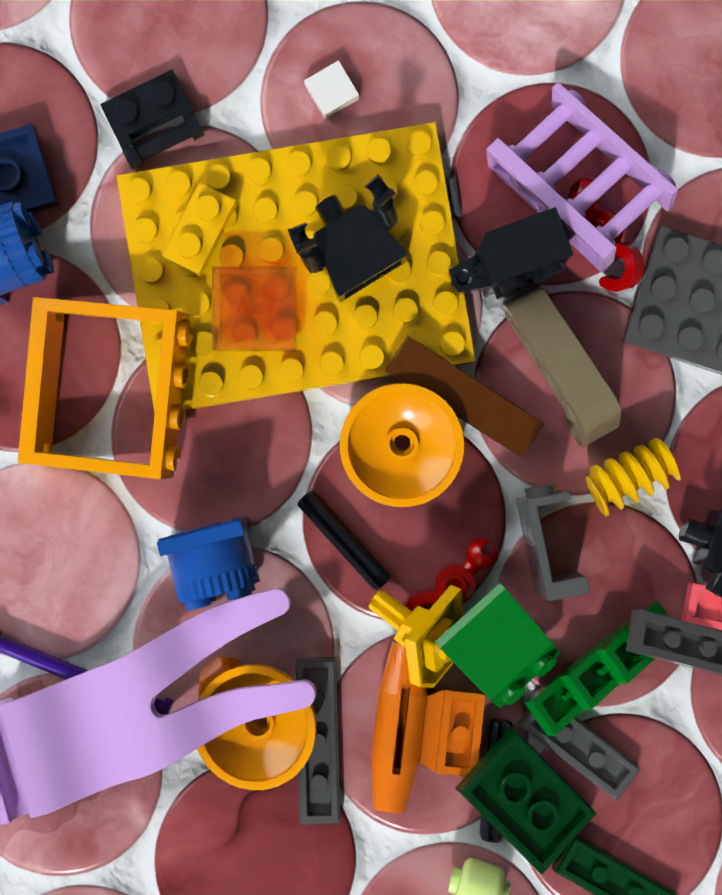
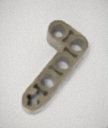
M537 284L502 303V310L507 321L565 409V422L576 442L583 448L617 429L622 413L615 395L545 290Z

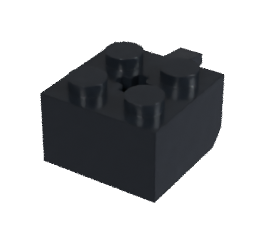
M556 207L486 232L475 255L448 270L449 280L455 294L460 295L482 290L484 297L495 294L498 300L519 292V287L525 285V282L533 280L534 285H540L557 278V273L565 270L564 264L574 254Z

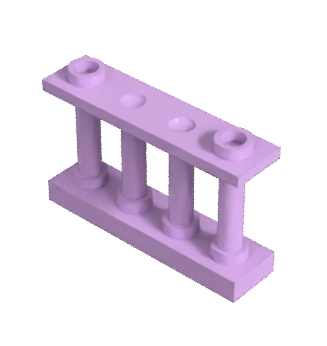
M557 82L552 87V108L555 110L516 146L510 145L508 147L497 138L486 148L488 167L537 213L556 207L569 243L602 273L614 262L617 248L614 246V239L654 201L668 212L674 206L678 189L673 178L662 169L656 170L594 115L587 108L584 99L579 93L572 89L568 91ZM568 121L583 137L544 173L541 171L536 173L527 165L526 158L560 126ZM597 147L613 163L573 200L570 198L565 200L555 191V184ZM624 174L628 175L643 190L603 227L597 226L595 228L584 218V212Z

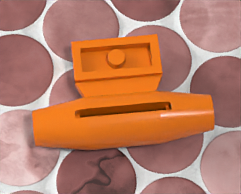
M392 641L378 689L371 748L373 808L381 812L399 814L406 812L419 763H422L436 774L464 777L478 763L486 695L483 692L448 688L427 694V688L410 683L406 648L397 641Z

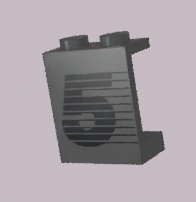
M549 484L526 488V496L516 498L534 592L546 601L590 593L587 576L572 569L554 573L550 572L537 508L538 506L571 500L570 492L557 491L556 485Z

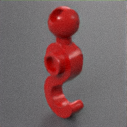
M590 178L577 180L570 188L569 198L573 200L594 180ZM600 198L584 212L586 215L584 218L595 228L597 226L603 227L617 214L612 210H601L599 206ZM623 231L614 239V246L617 247L615 255L621 257L624 261L625 272L621 277L609 275L599 279L600 286L607 291L619 292L631 289L640 282L644 274V260L641 252L629 242H620L623 237Z
M480 538L474 540L467 548V560L463 564L453 563L446 565L440 570L435 579V590L425 589L418 591L409 599L405 607L413 612L417 606L424 604L434 605L450 585L462 589V602L465 604L472 598L475 592L476 573L479 570L491 569L497 563L499 557L497 546L489 539ZM490 543L494 549L492 552H486L483 549V545Z

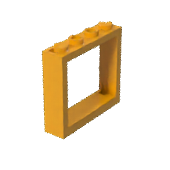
M33 297L18 463L154 479L173 478L177 459L181 458V449L177 446L178 429H182L185 421V407L181 405L182 388L187 386L189 380V366L185 363L186 347L191 345L193 335L189 334L190 314L178 310ZM65 314L163 323L150 464L52 453Z

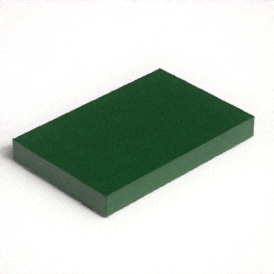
M512 727L506 731L455 787L541 875L597 814Z

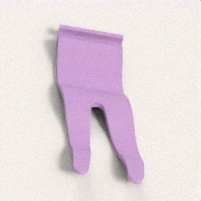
M273 588L222 603L188 619L117 660L23 697L1 699L0 825L9 824L12 820L25 814H29L30 818L46 815L99 791L153 774L180 760L215 737L246 722L309 707L314 702L317 692L315 685L306 679L227 690L164 715H161L154 705L158 693L214 651L234 638L285 614L291 605V598L287 591L282 588Z

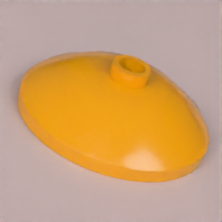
M409 383L385 385L363 396L347 415L340 435L342 464L351 482L370 499L392 507L417 506L439 496L455 479L464 455L463 431L458 417L451 406L435 392ZM397 436H407L410 439L409 447L399 449L395 445V438Z
M262 664L240 665L217 676L204 689L199 700L235 688L296 680L287 673L271 666ZM311 704L304 709L266 717V725H259L255 720L246 722L215 737L197 750L207 767L217 777L230 785L247 790H265L280 786L300 772L313 751L317 735V722L313 705Z

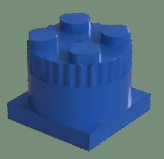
M11 201L0 205V305L9 302L7 293L46 280L48 274L54 273L53 261L46 249L41 250L36 237L42 235L40 224L33 211L27 213L22 202Z
M246 516L158 539L160 556L167 555L178 601L179 603H185L186 611L211 605V602L216 600V595L226 593L227 600H233L250 595L252 591L256 590L255 584L260 582L248 535L252 530L249 518H246Z

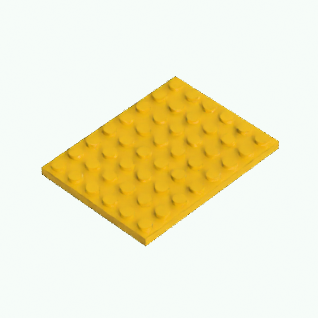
M436 122L117 175L137 307L178 310L190 314L189 334L193 335L191 345L186 347L185 363L189 366V380L187 386L182 388L181 405H184L185 410L391 377L392 375L387 373L385 368L407 335L455 366L475 362L464 294H455L448 276V270L458 265L459 260ZM379 174L384 183L396 193L393 196L399 220L388 232L406 251L407 261L340 303L326 269L318 273H310L306 269L299 254L296 253L288 229L306 222L305 233L309 239H312L316 231L325 227L315 207L332 195L337 196L346 212L361 204H364L369 210L374 208V196L364 186ZM199 182L237 202V206L202 276L182 268L162 256ZM140 321L155 413L163 323Z

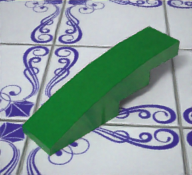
M654 602L644 609L645 611L669 617L659 602ZM631 619L584 652L524 702L547 736H556L583 710H592L619 684H628L655 659L626 651Z

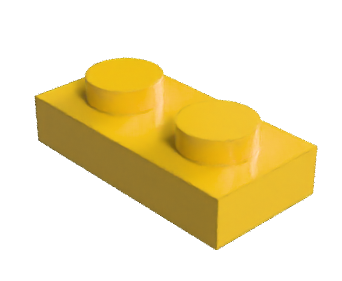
M199 182L162 256L166 260L202 276L237 206L236 200Z

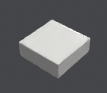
M339 60L304 80L306 89L324 119L359 100V94Z

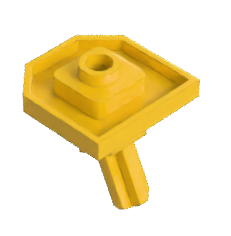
M450 585L429 610L417 606L413 612L385 590L378 591L371 599L369 608L398 631L394 639L406 648L410 683L419 687L434 688L454 663L438 647L435 641L464 616L462 589Z

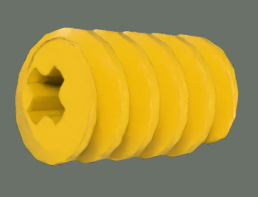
M658 438L649 440L648 448L642 444L635 446L633 455L627 451L620 453L618 457L619 463L613 458L606 459L604 470L598 465L590 466L589 477L586 476L590 494L605 517L609 516L608 503L611 501L622 510L624 509V495H628L634 503H638V489L642 488L651 497L654 495V482L657 481L664 490L669 489V475H672L678 481L681 480L678 466L668 446Z

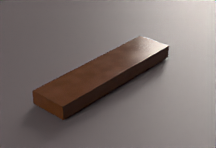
M409 335L406 336L385 368L387 373L403 383L419 385L435 392L451 406L458 418L521 458L545 425L529 412Z

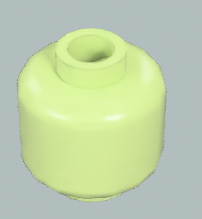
M468 858L464 862L462 869L453 868L447 892L454 895H509L511 881L505 880V871L500 866L476 858Z

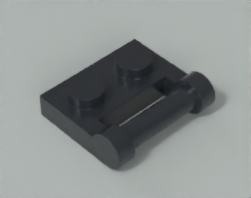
M173 69L100 104L132 170L143 166L142 161L191 137L195 141L205 136ZM182 115L184 123L134 146L132 139Z

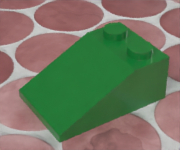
M501 583L493 588L435 641L438 647L499 708L505 704L511 705L524 694L526 690L524 686L536 675L537 677H542L555 666L557 661L555 658L561 654L552 641Z

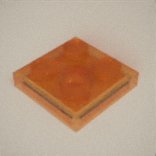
M212 266V350L296 352V267Z

